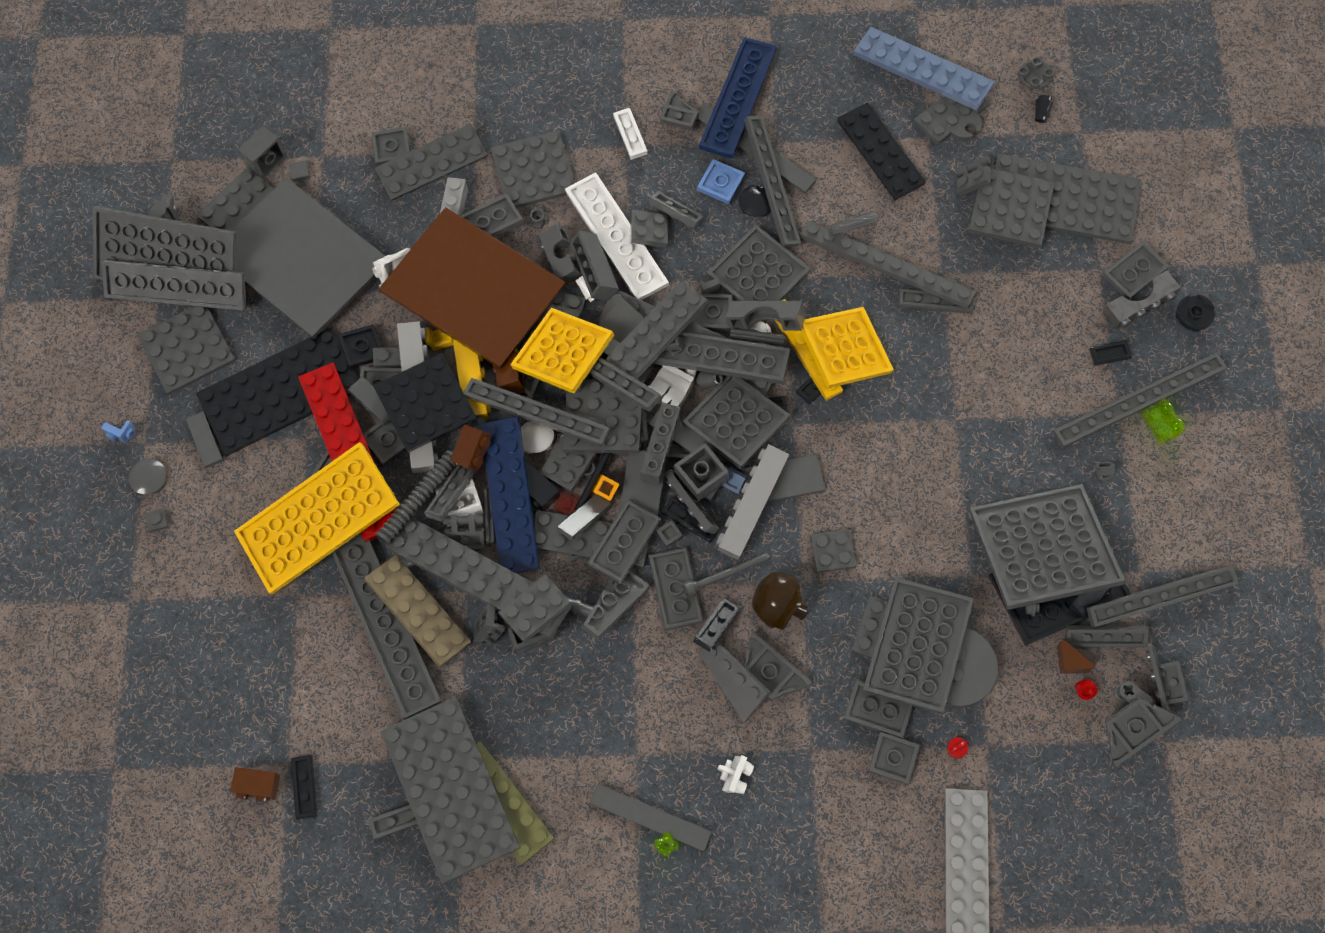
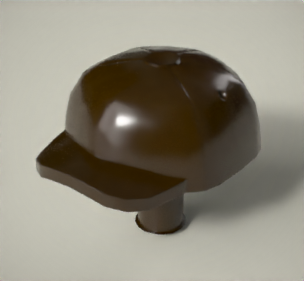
M772 572L758 584L752 599V608L758 618L770 628L784 630L792 615L802 620L808 614V606L801 604L800 584L794 576L784 572Z

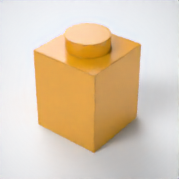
M600 475L592 492L611 501L619 484L604 475Z

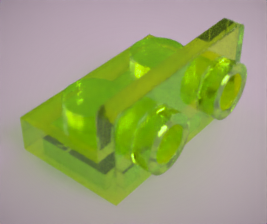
M1166 398L1140 413L1160 445L1181 436L1185 431L1183 421L1177 417L1172 404Z

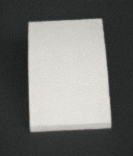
M452 468V471L448 472L449 475L445 477L444 481H441V484L439 486L437 485V489L435 490L436 495L438 494V492L445 484V482L447 481V479L449 478V476L455 468ZM473 478L446 517H451V515H458V517L469 516V514L480 516L484 514Z

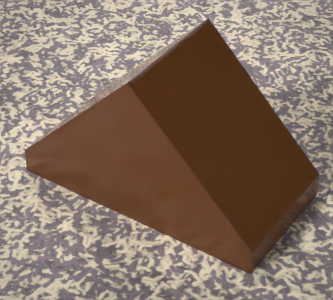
M1064 639L1057 645L1060 674L1089 673L1094 669L1095 665Z

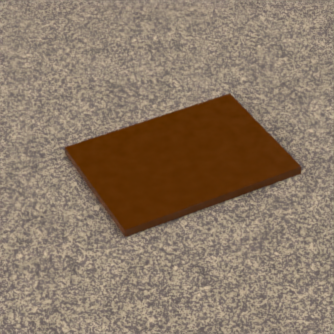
M445 207L379 287V291L501 369L564 288L565 282Z

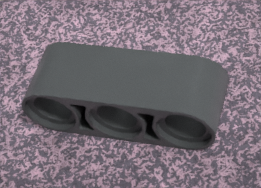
M359 378L348 388L350 394L383 426H386L391 421L374 387L365 378Z

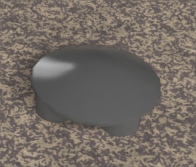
M1034 57L1032 60L1025 62L1018 71L1021 83L1033 89H1041L1048 86L1052 82L1054 70L1039 57Z
M144 459L132 467L129 473V484L136 493L142 495L158 493L166 481V468L157 460Z

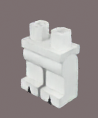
M663 365L652 384L648 386L661 394L662 399L657 404L661 405L663 402L681 408L695 384L694 379L697 371L686 369L683 372L677 367Z

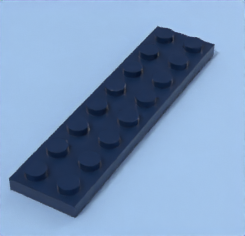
M747 37L743 38L699 143L700 150L733 159L746 127L744 119L751 115L776 53V45Z
M518 417L481 424V430L492 435L490 446L485 453L499 565L516 574L539 570V555L520 420Z

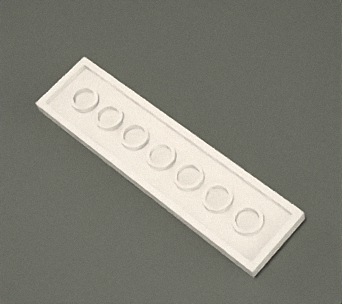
M597 173L565 188L567 196L590 231L597 234L603 251L633 297L643 300L669 286L668 280L646 247L641 244L631 243V225Z

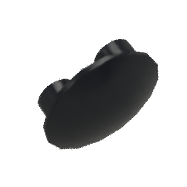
M752 185L741 192L739 206L742 213L753 217L767 216L771 208L764 186Z

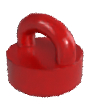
M1086 679L1075 684L1076 692L1081 699L1089 700L1096 696L1098 689L1092 680Z
M959 737L951 739L947 745L948 754L956 759L963 758L968 752L967 741Z

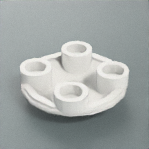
M532 421L525 423L521 427L524 453H540L552 448L554 440L553 429Z

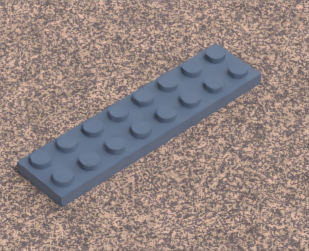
M870 27L853 53L856 57L976 111L993 88L995 82L873 27Z

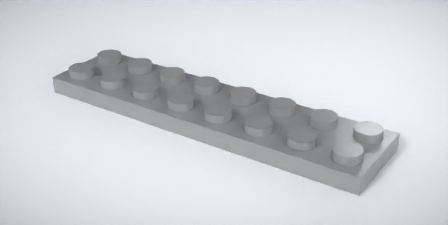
M945 789V933H989L987 791Z

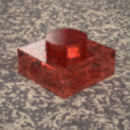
M561 492L553 510L570 516L573 514L579 499Z

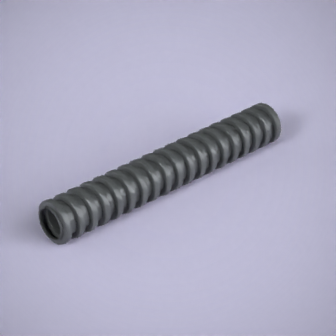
M447 450L445 452L446 455H442V459L438 460V464L436 463L434 468H431L430 472L426 474L427 477L422 479L423 482L420 481L418 483L419 486H416L415 490L411 491V495H408L407 499L403 501L404 504H400V508L395 510L396 513L391 515L392 518L389 517L387 519L388 522L383 524L384 527L380 528V532H376V536L381 542L389 545L391 543L390 540L395 538L394 535L399 534L398 530L401 531L403 529L402 526H405L406 521L409 522L410 517L414 516V512L421 508L422 503L426 502L425 499L430 497L429 494L432 495L433 490L437 489V485L439 486L441 481H444L445 477L449 475L448 472H451L452 468L456 467V463L450 461L453 454L452 451Z

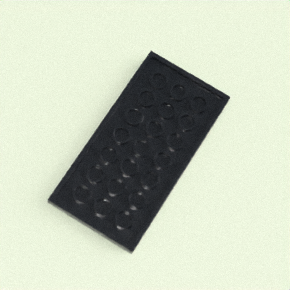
M332 327L320 332L314 339L310 337L196 393L226 456L313 414L298 376L334 363L347 396L351 395L348 388L358 380V377L353 368L349 369L340 342Z

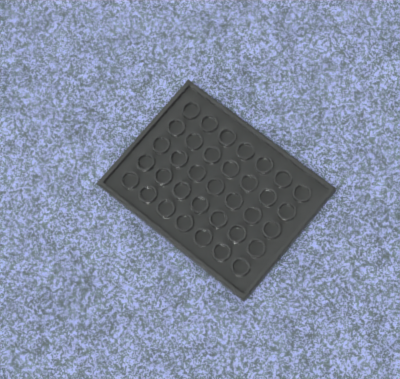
M287 178L231 230L237 232L236 272L245 273V283L313 339L376 277L373 273V268L375 267L373 262L385 257Z

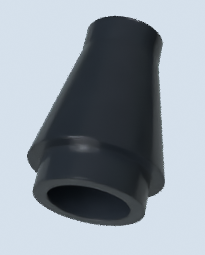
M1040 95L1036 99L1035 122L1045 123L1046 117L1053 105L1050 96Z

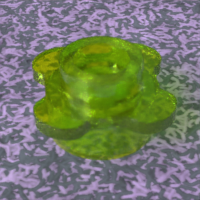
M665 832L660 839H655L654 846L657 847L658 852L664 857H668L673 850H677L679 847L678 842L671 838L669 832Z

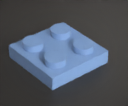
M713 159L698 184L697 191L730 204L745 177V173Z

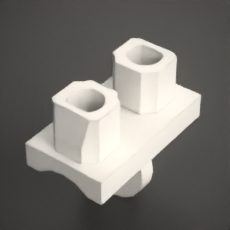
M743 755L740 757L735 756L733 761L727 760L725 766H718L717 769L722 772L720 779L725 781L722 791L744 794L747 783L739 780L741 773L750 776L754 768L751 763L746 761L747 757Z

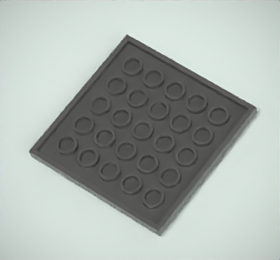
M1082 484L970 508L969 513L1007 610L1120 586L1125 583L1124 576Z

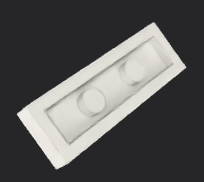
M630 108L613 113L630 159L647 155L646 146Z

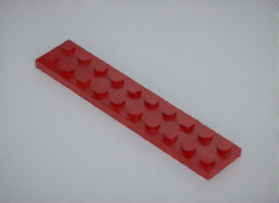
M334 363L298 376L331 460L334 461L361 442L374 461ZM393 509L362 531L363 540L368 542L377 538L376 532H380V528L384 527L383 524L388 522L387 519L389 517L392 518L391 515L396 513Z

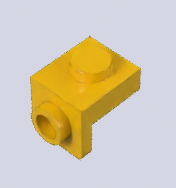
M430 327L425 328L426 339L424 341L434 351L453 346V339L439 329L432 331Z

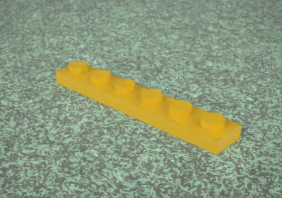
M776 321L824 399L827 401L842 393L843 389L841 386L827 389L801 331H785L781 323Z

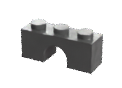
M555 224L539 235L541 239L540 245L546 252V260L552 267V274L563 280L565 285L582 276L576 258L570 255L562 257L564 249L570 245L566 229Z

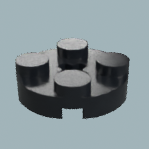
M1188 295L1178 304L1175 316L1183 327L1193 332H1199L1208 328L1215 319L1214 305L1205 296ZM1191 310H1198L1199 316L1193 315Z

